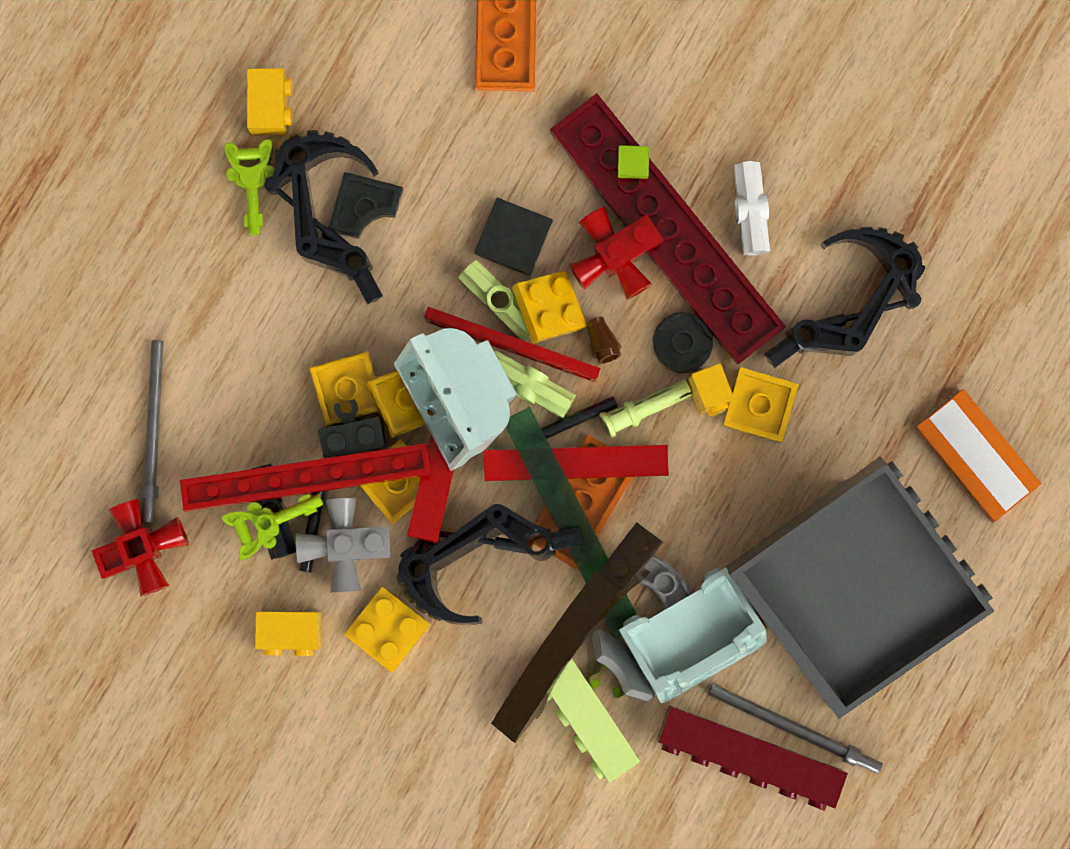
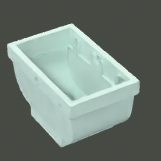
M447 328L427 336L422 333L408 341L394 365L450 471L463 466L471 457L483 452L505 429L510 418L509 403L517 393L488 340L477 345L467 333L458 329ZM431 410L433 412V416H429L427 414V411Z

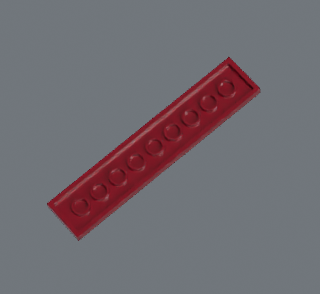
M597 93L550 129V134L625 227L645 215L649 216L661 235L663 242L646 253L695 314L706 324L737 366L786 328L784 323L650 158L648 179L618 178L619 145H640Z

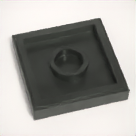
M497 197L474 254L531 276L553 219Z

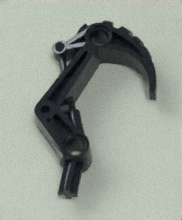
M308 130L307 136L300 137L296 132L290 134V138L282 143L279 150L275 149L277 167L273 177L265 180L264 186L269 194H278L294 208L295 241L298 254L308 263L340 273L348 277L350 281L354 280L367 305L377 302L378 299L383 297V294L370 272L373 266L366 253L360 247L351 245L330 226L326 228L315 218L308 171L328 159L339 157L350 158L360 162L372 173L373 177L379 174L378 170L359 147L352 145L344 137L339 136L336 138L334 133L327 131L324 135H319L318 130ZM296 152L306 153V157L301 163L291 162V158ZM291 181L293 199L281 190L283 186ZM317 228L323 232L322 236L326 240L319 239ZM355 255L362 257L361 266L356 269L347 267V261L350 257Z
M872 227L850 229L822 242L821 247L824 250L838 243L861 245L878 258L886 274L860 312L847 316L839 314L817 321L802 320L785 332V339L764 353L768 363L776 368L797 352L800 354L804 352H818L853 356L861 351L884 311L903 306L908 309H914L920 305L921 296L916 292L917 280L925 270V265H922V257L917 250L919 246L915 242L907 244L903 241L904 235L902 233L894 231L893 234L887 233V228L878 227L877 230H873ZM896 257H901L907 262V270L902 271L895 266L894 260ZM896 288H898L904 299L888 304ZM854 320L848 329L841 327L847 325L848 321ZM798 329H808L812 335L811 341L802 342L797 335Z
M494 504L454 533L440 531L439 537L446 539L435 547L434 542L418 539L414 546L400 554L402 559L399 563V573L396 578L399 585L406 587L403 594L409 603H416V609L423 614L428 613L430 618L456 625L482 624V618L479 615H460L450 611L445 606L438 592L437 571L483 544L494 545V549L528 554L535 560L545 561L556 555V550L584 545L585 538L581 526L552 532L550 528L545 529L501 504ZM500 534H503V535H505L507 538H502V537H497V536L500 535ZM536 539H546V545L542 550L533 551L532 545ZM425 563V572L421 576L415 577V567Z

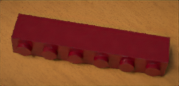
M670 705L656 739L658 743L663 744L661 748L663 751L679 756L680 751L692 755L691 761L708 767L709 762L720 765V772L735 778L738 777L739 773L750 777L749 783L765 789H767L768 784L780 788L779 794L796 800L797 795L809 799L808 805L823 811L826 810L827 806L836 809L848 775L842 769Z

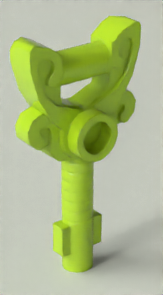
M267 139L258 148L239 149L233 143L228 142L224 148L232 168L227 170V178L231 182H236L240 188L246 189L247 215H244V227L248 228L249 236L261 235L260 227H264L263 214H259L258 188L263 187L265 180L273 177L275 172L273 167L269 165L274 151L273 142ZM260 159V162L252 167L240 165V161Z
M319 493L312 497L310 494L298 499L299 503L276 513H273L267 507L262 509L260 503L253 502L247 507L248 512L240 511L223 515L221 517L222 520L234 527L242 545L239 550L240 561L250 558L262 545L265 548H273L277 543L275 536L279 534V524L302 514L308 516L317 512L316 508L324 505ZM247 520H250L256 526L257 539L254 541L245 523Z

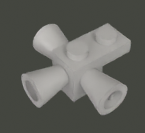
M356 498L327 499L326 503L333 530H326L327 537L296 533L297 563L328 556L329 562H335L330 593L361 591L354 561L391 558L389 526L352 529Z

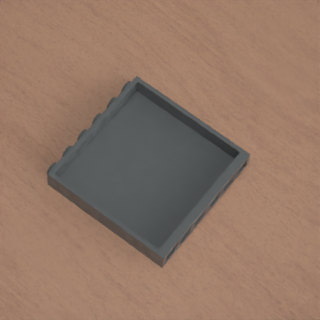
M881 456L726 566L731 578L838 719L994 612L988 603L993 598L982 583L978 586L974 584L971 580V577L975 575L973 570L964 559L958 562L952 554L957 551V548L947 535H944L942 538L935 530L939 526L938 522L929 510L922 513L917 506L921 502L919 496L911 486H908L906 489L899 481L903 477L900 470L893 461L887 464Z

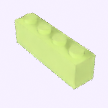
M571 658L553 687L547 701L552 698L555 700L560 708L555 713L565 727L571 725L577 734L573 737L576 745L582 753L588 750L594 759L590 763L592 769L599 779L606 777L610 783L638 764L640 760Z

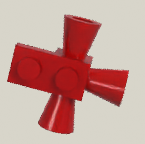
M605 207L591 212L579 222L598 243L595 245V255L569 264L574 277L583 290L605 271L609 278L617 274L626 300L639 295L652 285L634 265L637 257L663 242L661 235L648 215L615 234Z
M138 499L110 508L109 512L124 535L114 538V542L91 550L101 579H107L136 567L140 597L169 587V583L154 560L162 557L160 550L189 545L181 520L176 517L153 532L152 528H142Z

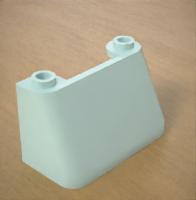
M727 567L721 571L719 568L708 572L703 577L704 582L701 584L700 590L650 619L647 617L640 618L639 615H635L627 619L623 623L624 627L619 629L660 703H665L756 651L767 642L766 629L743 592L729 575Z

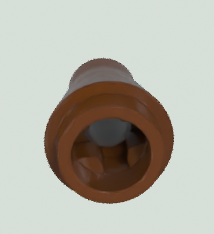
M596 317L588 321L587 326L593 358L597 359L599 364L609 363L618 359L621 356L620 349L622 346L606 324L604 317Z

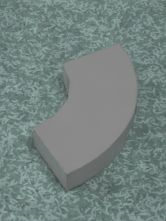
M652 556L644 568L650 571V573L639 585H644L656 593L662 603L663 611L692 594L683 577L666 561Z
M597 629L591 635L596 661L607 666L618 678L624 694L645 701L655 697L654 691L629 648L605 631Z

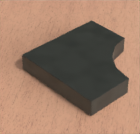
M344 172L330 227L338 234L359 239L363 229L372 221L383 217L396 218L403 187Z

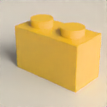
M284 68L247 69V129L252 136L288 135V126L293 124L292 108L288 107V96L293 95L292 78L287 77Z
M721 363L691 374L686 381L699 415L707 413L708 417H712L725 412L729 408L728 404L734 399Z
M257 611L255 649H263V655L277 656L282 655V650H294V656H313V650L321 649L322 612Z

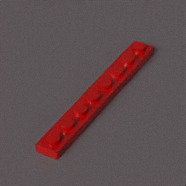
M424 443L179 481L183 511L189 512L432 475L428 445Z

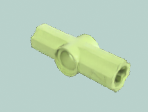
M477 260L472 262L458 279L487 307L490 313L496 315L519 339L525 341L530 335L513 293L509 288L503 286ZM495 294H504L508 299L507 306L504 308L494 307L491 303V298Z
M498 351L495 352L517 393L516 396L534 405L536 403L562 419L564 418L576 397L575 394L548 380V376L529 365L523 366L514 359Z

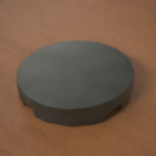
M679 312L664 318L657 326L653 337V350L658 361L667 369L678 373L692 372L702 367L709 359L713 348V333L698 315Z

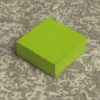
M619 145L618 178L648 179L649 146Z

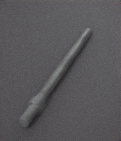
M159 340L151 341L144 484L140 486V498H143L142 523H154L155 499H158L159 486H156L164 347V341Z
M712 684L708 692L709 696L841 757L843 762L853 767L859 765L876 774H879L883 763L862 754L861 749L850 744L845 746L715 684Z

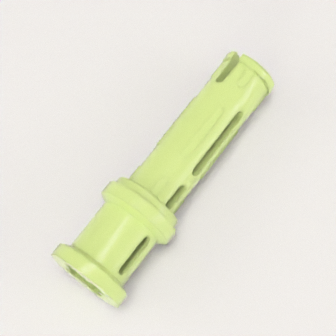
M682 379L635 402L625 401L620 408L609 413H600V418L610 438L616 436V432L631 425L637 427L641 420L647 416L692 397L691 390L686 380Z

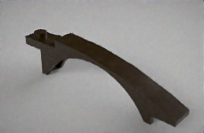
M638 522L635 523L599 572L595 571L564 612L491 722L494 727L512 742L516 743L532 721L538 719L543 713L545 704L557 680L593 629L620 599L650 573L644 567L663 542Z

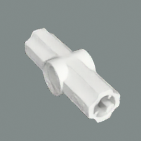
M746 161L734 164L737 195L735 197V216L737 224L740 223L743 255L755 256L769 253L770 245L767 227L769 206L767 195L763 193L760 162Z

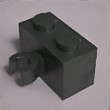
M355 399L350 400L352 406L350 413H343L340 403H335L334 411L342 419V424L318 429L323 457L344 456L385 447L387 443L381 417L375 416L356 420L355 415L358 412V404Z

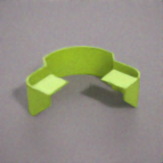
M605 665L600 667L599 672L589 677L592 689L600 686L601 683L599 678L590 681V678L600 673L601 668L605 667ZM619 686L612 689L615 698L625 695L621 693Z

